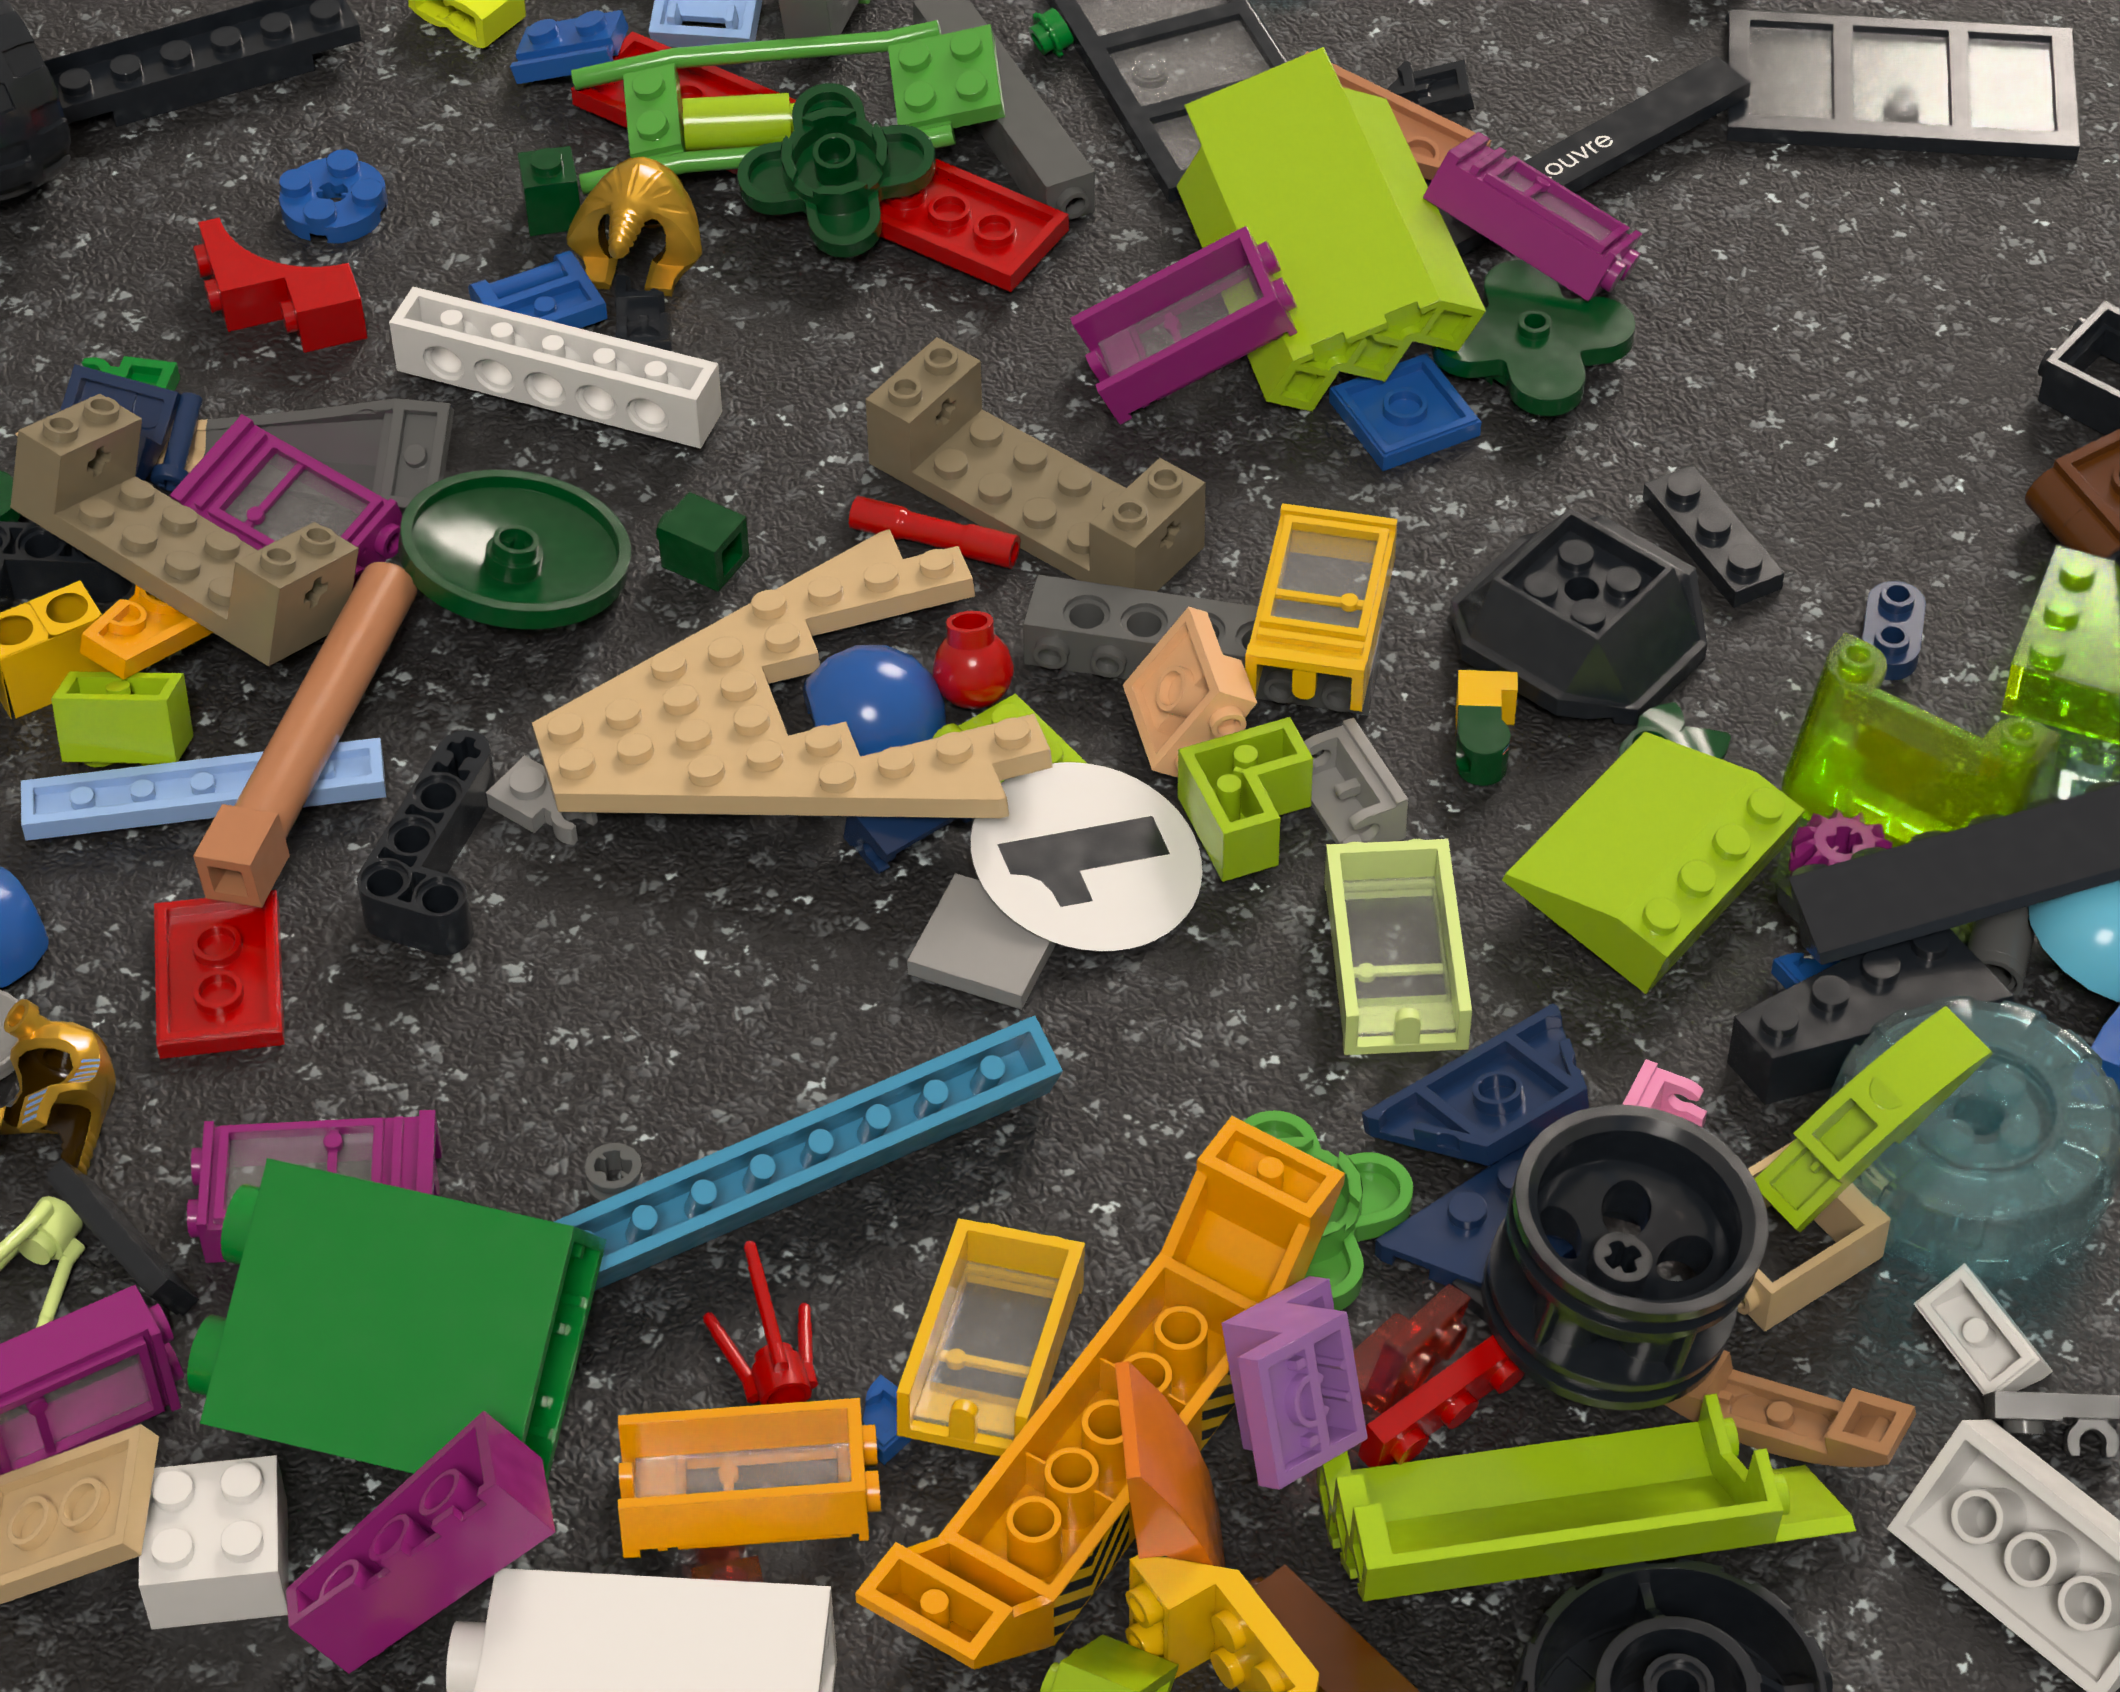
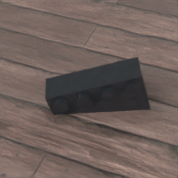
M1946 929L1848 957L1735 1015L1727 1063L1764 1105L1841 1085L1842 1077L1860 1073L1902 1037L1945 1006L1986 1046L2003 1043L2014 995L1951 929Z

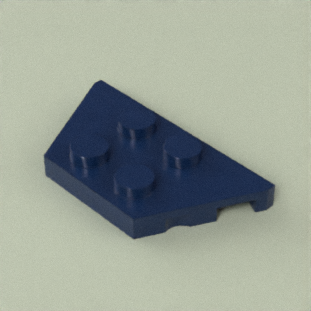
M1552 1003L1362 1112L1364 1132L1370 1137L1490 1166L1533 1141L1544 1129L1562 1117L1589 1108L1587 1086L1581 1069L1576 1066L1574 1049L1570 1038H1566L1562 1026L1561 1012L1559 1007Z
M1532 1141L1497 1161L1377 1238L1375 1242V1256L1380 1261L1393 1265L1396 1257L1427 1268L1429 1269L1430 1280L1451 1287L1452 1282L1457 1278L1481 1287L1485 1262L1496 1232L1506 1216L1508 1198L1524 1153ZM1546 1235L1558 1255L1566 1259L1577 1257L1574 1248L1568 1241L1558 1236Z

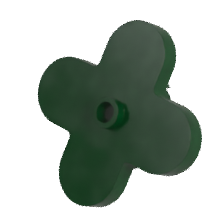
M825 83L807 89L797 98L792 110L794 131L789 138L785 136L781 142L760 145L748 152L739 164L737 178L741 197L750 208L767 215L805 212L808 218L812 241L821 251L835 257H853L868 251L880 237L882 220L879 203L881 200L912 195L930 183L936 170L935 151L931 139L916 127L909 125L880 127L876 122L873 126L865 119L863 103L857 93L840 84Z
M1512 260L1496 265L1486 275L1483 291V305L1486 312L1460 350L1457 352L1432 346V355L1437 365L1452 375L1465 378L1483 377L1491 385L1495 379L1501 384L1506 385L1513 402L1529 413L1540 416H1556L1573 410L1581 402L1584 394L1586 366L1615 362L1629 353L1634 342L1635 318L1625 305L1610 298L1593 297L1590 301L1584 298L1565 299L1562 297L1557 281L1523 260Z

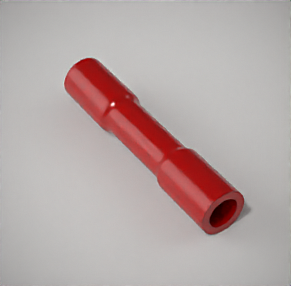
M860 495L854 499L849 513V527L851 529L875 535L890 529L895 540L906 539L942 549L958 546L963 557L1009 569L1013 568L1019 554V535L975 524L963 525L912 512L900 505Z

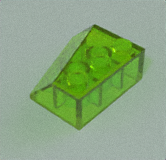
M2056 545L2011 663L2001 712L2120 745V568L2113 560Z

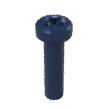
M190 392L181 394L163 464L155 465L151 473V482L158 488L168 492H173L189 474L185 467L203 399L197 394Z

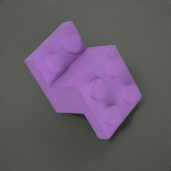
M1308 1276L1222 1322L1243 1449L1253 1451L1259 1486L1280 1490L1368 1439L1347 1312L1334 1309L1330 1279Z

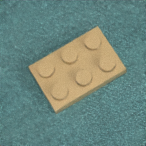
M140 1424L0 1475V1604L141 1556L159 1441L158 1435Z

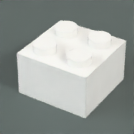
M277 1455L154 1468L142 1553L139 1556V1589L151 1630L288 1615L286 1589L289 1587L288 1506Z

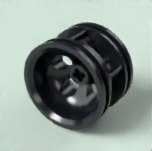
M1604 1105L1576 1111L1562 1117L1544 1129L1532 1141L1524 1153L1509 1194L1506 1216L1496 1232L1482 1274L1481 1295L1485 1317L1490 1330L1500 1347L1519 1369L1546 1389L1574 1402L1611 1410H1640L1664 1405L1685 1396L1706 1380L1720 1360L1735 1324L1738 1305L1749 1291L1764 1256L1768 1240V1216L1761 1191L1748 1168L1726 1144L1702 1127L1674 1114L1642 1106ZM1603 1217L1633 1223L1640 1226L1641 1232L1636 1236L1622 1232L1610 1233L1604 1224ZM1546 1235L1558 1236L1568 1241L1574 1248L1577 1257L1566 1259L1558 1255ZM1666 1261H1678L1691 1267L1696 1276L1684 1281H1670L1658 1274L1656 1266Z

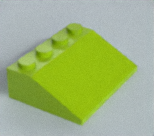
M1644 732L1508 870L1502 881L1633 985L1647 994L1783 849L1805 809L1757 772Z

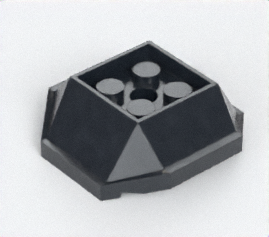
M1568 509L1540 531L1520 536L1450 600L1449 617L1455 630L1461 660L1480 671L1518 672L1517 693L1557 716L1580 719L1612 718L1613 723L1637 726L1639 717L1650 708L1658 706L1706 657L1707 638L1696 568L1603 515L1588 518L1572 509Z

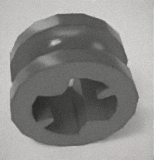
M609 1143L601 1145L594 1149L586 1159L584 1169L588 1193L596 1203L644 1183L640 1155L634 1148L626 1144ZM622 1170L620 1180H607L608 1171Z

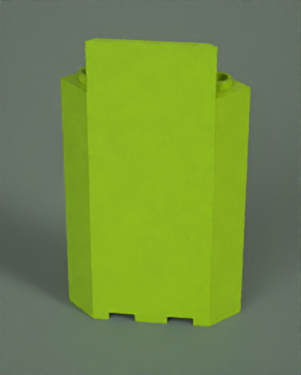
M1322 47L1184 105L1201 147L1177 184V189L1202 248L1247 226L1258 245L1264 241L1269 243L1282 269L1274 274L1275 280L1281 277L1284 279L1297 304V307L1289 311L1298 333L1290 336L1288 332H1285L1283 336L1247 354L1266 402L1313 412L1339 371L1385 382L1412 341L1457 352L1460 350L1486 310L1438 207L1423 198L1428 186L1386 98L1342 87L1326 50ZM1250 279L1222 293L1230 314L1258 300Z
M1717 1393L1704 1395L1697 1422L1405 1462L1402 1465L1391 1464L1355 1470L1351 1469L1348 1451H1345L1317 1468L1316 1482L1329 1542L1333 1549L1341 1548V1563L1349 1578L1359 1579V1583H1357L1358 1594L1363 1602L1856 1531L1850 1512L1806 1465L1772 1469L1768 1451L1765 1448L1753 1451L1748 1470L1737 1458L1739 1455V1439L1735 1422L1732 1417L1723 1418Z

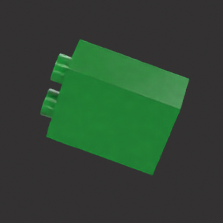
M267 1158L260 1187L250 1184L241 1185L234 1193L225 1214L221 1233L222 1257L226 1262L240 1265L227 1317L214 1314L207 1316L200 1325L191 1347L187 1368L188 1387L192 1393L206 1396L200 1424L414 1474L481 1412L485 1411L542 1458L548 1484L607 1240L570 1225Z

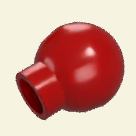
M981 611L956 613L946 621L947 637L935 653L932 670L933 677L942 696L952 704L965 709L985 708L1000 700L1009 689L1013 679L1014 664L1007 645L994 634V623L991 615Z

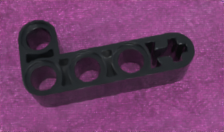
M456 731L447 735L438 744L359 871L357 877L365 927L371 934L388 941L444 956L460 952L472 941L474 932L466 886L460 879L449 875L448 872L488 808L486 792L496 783L490 743L484 735L476 731Z

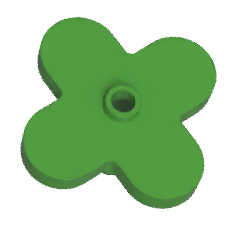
M1265 1111L1254 1114L1245 1119L1244 1122L1345 1173L1344 1185L1305 1278L1314 1276L1330 1279L1334 1309L1338 1311L1343 1310L1358 1297L1362 1288L1364 1262L1357 1242L1380 1237L1408 1219L1412 1209V1179L1402 1164L1383 1154L1364 1152L1347 1156L1340 1151L1338 1158L1329 1151L1321 1149L1312 1127L1305 1120L1294 1114L1284 1111Z

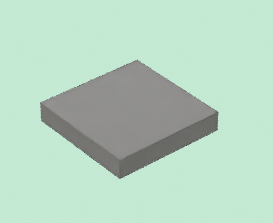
M955 873L907 960L908 974L1022 1010L1056 943L1031 933L1009 918L992 901L980 880Z

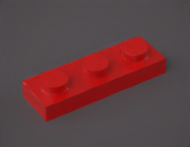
M1492 1335L1368 1423L1366 1426L1368 1439L1361 1443L1358 1456L1368 1467L1390 1465L1394 1461L1399 1465L1409 1462L1425 1448L1429 1441L1428 1436L1444 1425L1449 1429L1458 1427L1474 1413L1479 1404L1478 1400L1494 1389L1498 1394L1508 1391L1520 1381L1525 1373L1506 1355L1494 1335Z

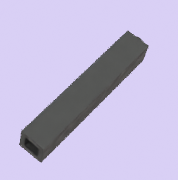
M970 0L913 1L914 25L938 20L941 35L987 25ZM993 33L1005 118L977 123L974 126L1024 196L1069 214V220L1095 212V171Z

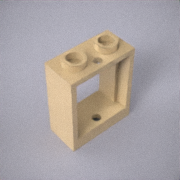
M1792 1142L1748 1168L1753 1178L1755 1179ZM1854 1182L1814 1219L1836 1242L1835 1244L1773 1283L1758 1268L1752 1285L1745 1298L1738 1305L1737 1311L1743 1315L1748 1314L1764 1332L1883 1257L1891 1218ZM1763 1196L1767 1209L1772 1204Z

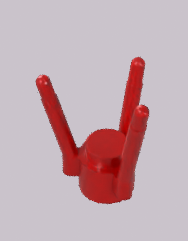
M747 1241L744 1244V1251L767 1345L756 1352L754 1356L755 1363L750 1369L716 1316L711 1312H707L703 1316V1322L742 1382L748 1403L760 1401L761 1405L806 1402L811 1397L812 1389L818 1386L813 1367L811 1307L807 1303H802L798 1307L797 1352L793 1350L789 1343L782 1342L757 1245L753 1241Z

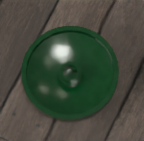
M480 470L442 479L422 490L411 500L401 520L398 553L402 567L412 577L413 584L429 599L445 609L462 617L493 626L515 629H546L581 622L610 606L618 598L627 581L631 544L619 518L600 500L574 485L549 476L524 471Z

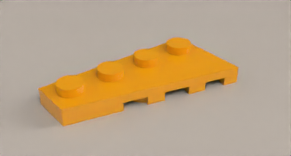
M135 585V594L129 600L119 599L82 633L80 653L105 668L108 672L124 680L213 632Z

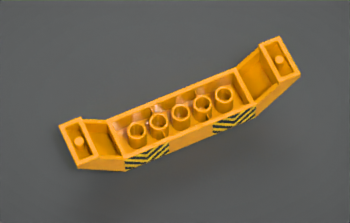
M1231 1116L1197 1159V1170L1160 1254L940 1535L907 1548L895 1542L856 1591V1603L974 1670L1054 1646L1136 1538L1126 1479L1115 1363L1129 1361L1165 1396L1191 1432L1199 1451H1201L1235 1406L1222 1322L1305 1278L1344 1185L1345 1173Z

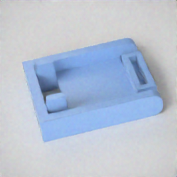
M654 0L649 27L650 39L669 47L755 41L762 0ZM691 21L725 24L726 28L685 26L682 25V22Z

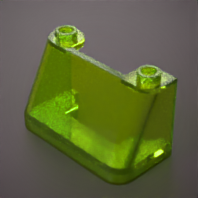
M1845 632L1831 648L1826 658L1785 769L1781 791L1805 809L1801 816L1802 818L1810 821L1813 813L1830 819L1836 808L1839 809L1844 817L1853 818L1862 812L1865 825H1883L1884 839L1893 842V848L1910 843V839L1913 836L1922 832H1950L1967 827L1968 823L1976 817L1988 814L2010 815L2027 810V805L2033 801L2047 798L2061 734L2034 721L2024 718H2008L1996 723L1985 737L1981 738L1879 689L1887 672L1885 656L1881 650L1872 644Z

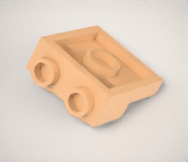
M1189 606L1123 684L1151 769L1177 778L1178 749L1245 730L1247 725L1245 718L1257 704L1242 660L1222 654L1208 613Z

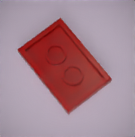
M277 890L270 891L262 908L208 898L154 903L156 1046L159 1058L165 1059L285 1045L280 909Z

